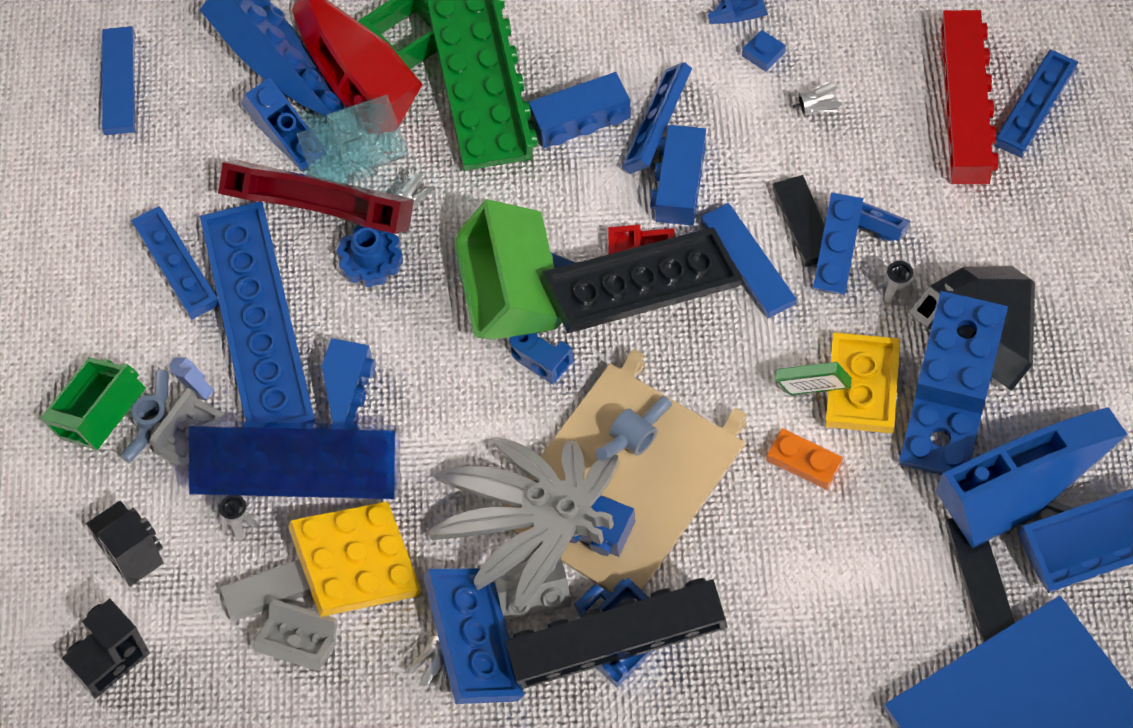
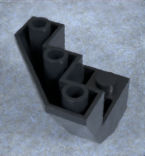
M1013 266L962 267L930 285L909 311L912 316L930 330L941 291L1008 306L992 377L1012 391L1033 365L1035 282ZM962 325L957 328L958 335L964 339H970L976 335L975 330L969 325Z

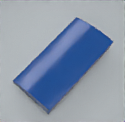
M1133 489L1023 525L1017 531L1031 565L1048 593L1133 564Z

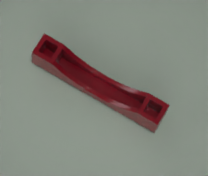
M242 160L222 163L218 194L320 212L357 223L367 228L393 234L409 231L414 199Z

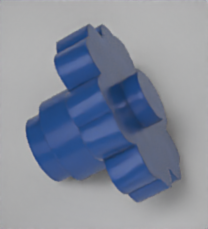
M364 226L355 227L353 236L342 237L337 248L341 273L351 283H357L362 280L366 287L385 284L387 275L398 274L403 263L399 237L393 233L378 231Z

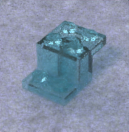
M388 95L327 114L325 124L296 133L310 175L344 184H351L377 175L379 166L409 157L408 149Z

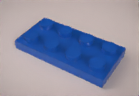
M481 568L428 569L423 578L455 704L518 702L524 696V691L521 690L516 682L506 645V640L510 639L494 581L482 589L476 590L474 579Z

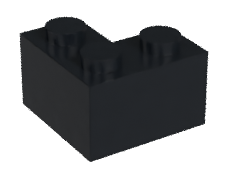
M121 500L86 523L94 540L129 587L164 564L159 553L163 546L155 536L156 532L146 517L141 518L134 507L128 510Z
M110 598L103 604L94 606L88 612L87 617L82 620V623L89 635L84 640H79L72 644L67 653L62 657L69 671L94 699L104 693L150 654L137 627Z

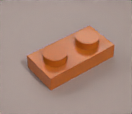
M782 428L767 453L766 461L828 490L843 463V457Z

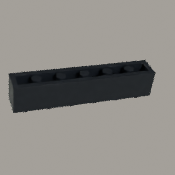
M705 578L694 579L687 582L684 588L671 591L670 588L660 589L653 592L651 598L637 601V599L623 600L616 604L617 608L604 612L602 609H593L583 613L582 618L568 622L567 619H560L549 623L547 629L536 632L532 629H527L515 633L513 639L506 640V645L516 682L521 690L728 629L714 579L708 581Z

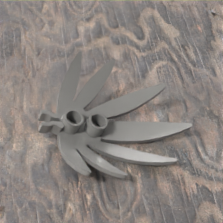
M495 438L493 442L496 448L514 465L538 482L507 470L483 466H464L438 471L435 477L436 480L480 497L521 508L486 507L469 510L454 515L431 528L429 531L431 540L469 537L534 526L532 529L514 536L501 545L486 560L474 579L476 590H480L510 571L533 553L522 572L516 591L515 607L520 612L550 574L572 537L578 535L589 536L593 542L601 545L604 541L602 530L595 527L604 526L610 530L613 527L614 523L611 514L602 511L595 512L591 507L612 480L620 462L618 455H614L604 461L597 460L589 469L586 479H584L585 463L581 448L575 440H568L562 450V466L566 478L562 481L549 464L530 448L515 441Z

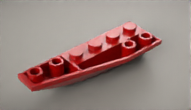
M296 0L292 13L298 30L318 69L336 95L368 134L396 132L423 85L388 42L330 1Z

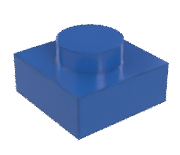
M761 30L742 48V57L767 72L785 54L786 45Z

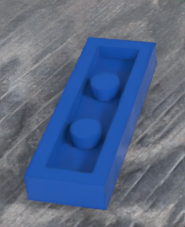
M831 192L813 290L845 296L864 198Z

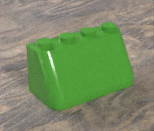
M486 199L460 228L455 241V249L473 334L477 338L495 340L557 329L562 324V321L540 280L543 271L555 269L541 211Z

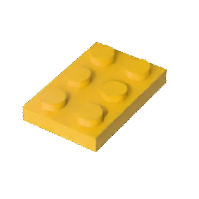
M833 332L831 362H838L852 377L850 389L828 391L825 427L893 434L900 338Z

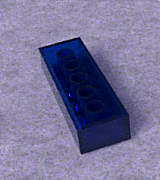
M196 421L189 426V494L395 499L400 493V425Z

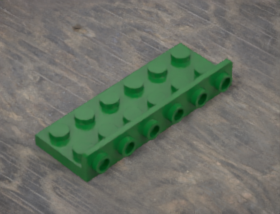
M427 0V9L463 171L532 160L533 148L537 147V137L535 129H529L527 121L531 119L529 103L522 100L521 92L524 91V81L522 74L516 73L514 64L518 63L515 45L510 46L508 37L511 36L509 18H503L502 9H505V1Z

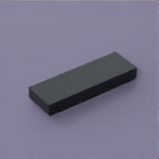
M804 175L773 183V192L804 266L818 264L825 225Z

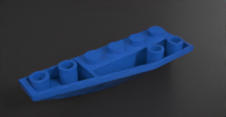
M270 0L205 1L200 8L201 13L233 51L263 79L266 80L270 77L282 93L325 117H344L348 113L339 97L318 69L293 27L285 19L284 12L274 6Z
M1109 407L1085 413L1024 435L944 472L935 492L971 547L974 548L1032 520L1125 439L1128 434Z

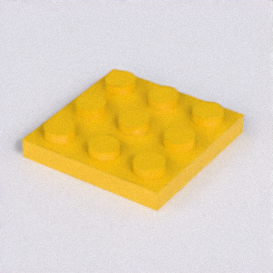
M388 501L290 521L288 528L320 617L419 596L421 587Z

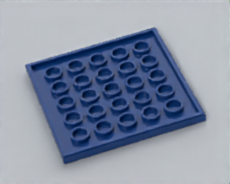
M1059 595L885 703L884 710L897 728H1133V689Z

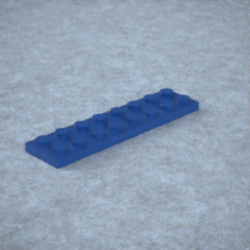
M263 202L250 203L201 215V225L250 441L316 426Z

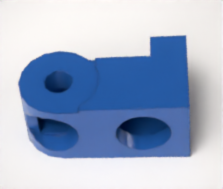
M537 333L509 337L513 358L552 385L559 380L574 362L572 347L563 341H560L555 347L538 337Z

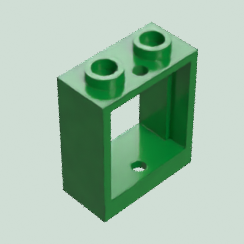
M389 0L358 20L359 23L386 42L388 41L382 33L415 12L432 29L427 9V0ZM432 30L399 52L389 43L409 69L437 52Z
M88 357L40 419L60 439L98 450L146 387L137 379L139 376L138 372L128 364L118 365L106 358L102 361Z

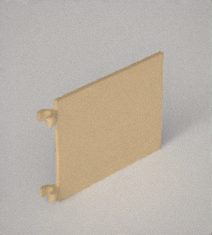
M633 349L626 358L622 368H618L611 363L607 366L540 456L549 464L560 480L566 479L562 466V450L568 440H575L581 448L585 463L584 479H586L591 466L599 460L596 456V450L614 440L609 435V432L617 417L629 408L642 417L664 395L635 378L646 365L643 362L645 355ZM667 397L672 402V405L652 425L657 429V434L652 444L638 456L626 447L616 454L620 461L612 480L601 494V496L634 508L636 522L620 556L617 557L612 554L608 556L600 555L594 552L589 545L577 541V543H568L561 555L562 563L611 593L614 592L613 588L622 579L626 580L627 578L643 590L744 448L745 442L736 436L741 433L747 424V421L744 420L747 416L746 413L734 408L725 425L719 427ZM526 475V478H529L533 481L535 480L529 475ZM505 504V505L503 506V507L521 508V507H517V506H513V505H509V504ZM529 526L511 531L518 535L533 527Z

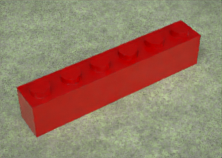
M943 10L940 32L951 184H990L992 172L998 171V153L992 152V145L996 143V126H990V118L994 116L993 99H988V92H991L992 75L991 73H986V67H989L990 50L989 48H984V41H987L988 25L987 23H982L981 10Z

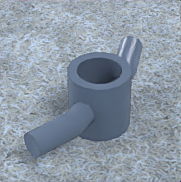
M166 370L155 372L154 395L143 396L136 400L132 406L131 413L138 428V433L135 439L120 454L121 458L129 464L146 447L155 425L162 422L168 415L164 405L168 397L169 372ZM157 415L151 420H146L150 416Z
M662 395L642 417L630 408L623 411L614 421L609 435L614 440L596 450L597 458L604 461L618 454L625 447L636 456L642 454L656 437L657 429L652 425L670 408L672 402Z

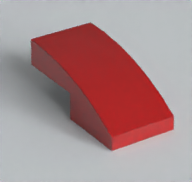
M640 224L608 227V255L676 237L675 229L642 231Z

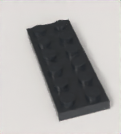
M714 227L543 271L540 277L568 334L740 286L743 280Z

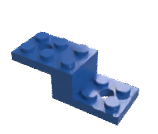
M944 291L940 292L899 465L942 475L944 472L971 460L1008 306ZM962 325H969L975 330L976 335L970 339H964L958 335L957 328ZM936 432H943L949 436L950 442L946 446L939 447L932 443L931 436Z

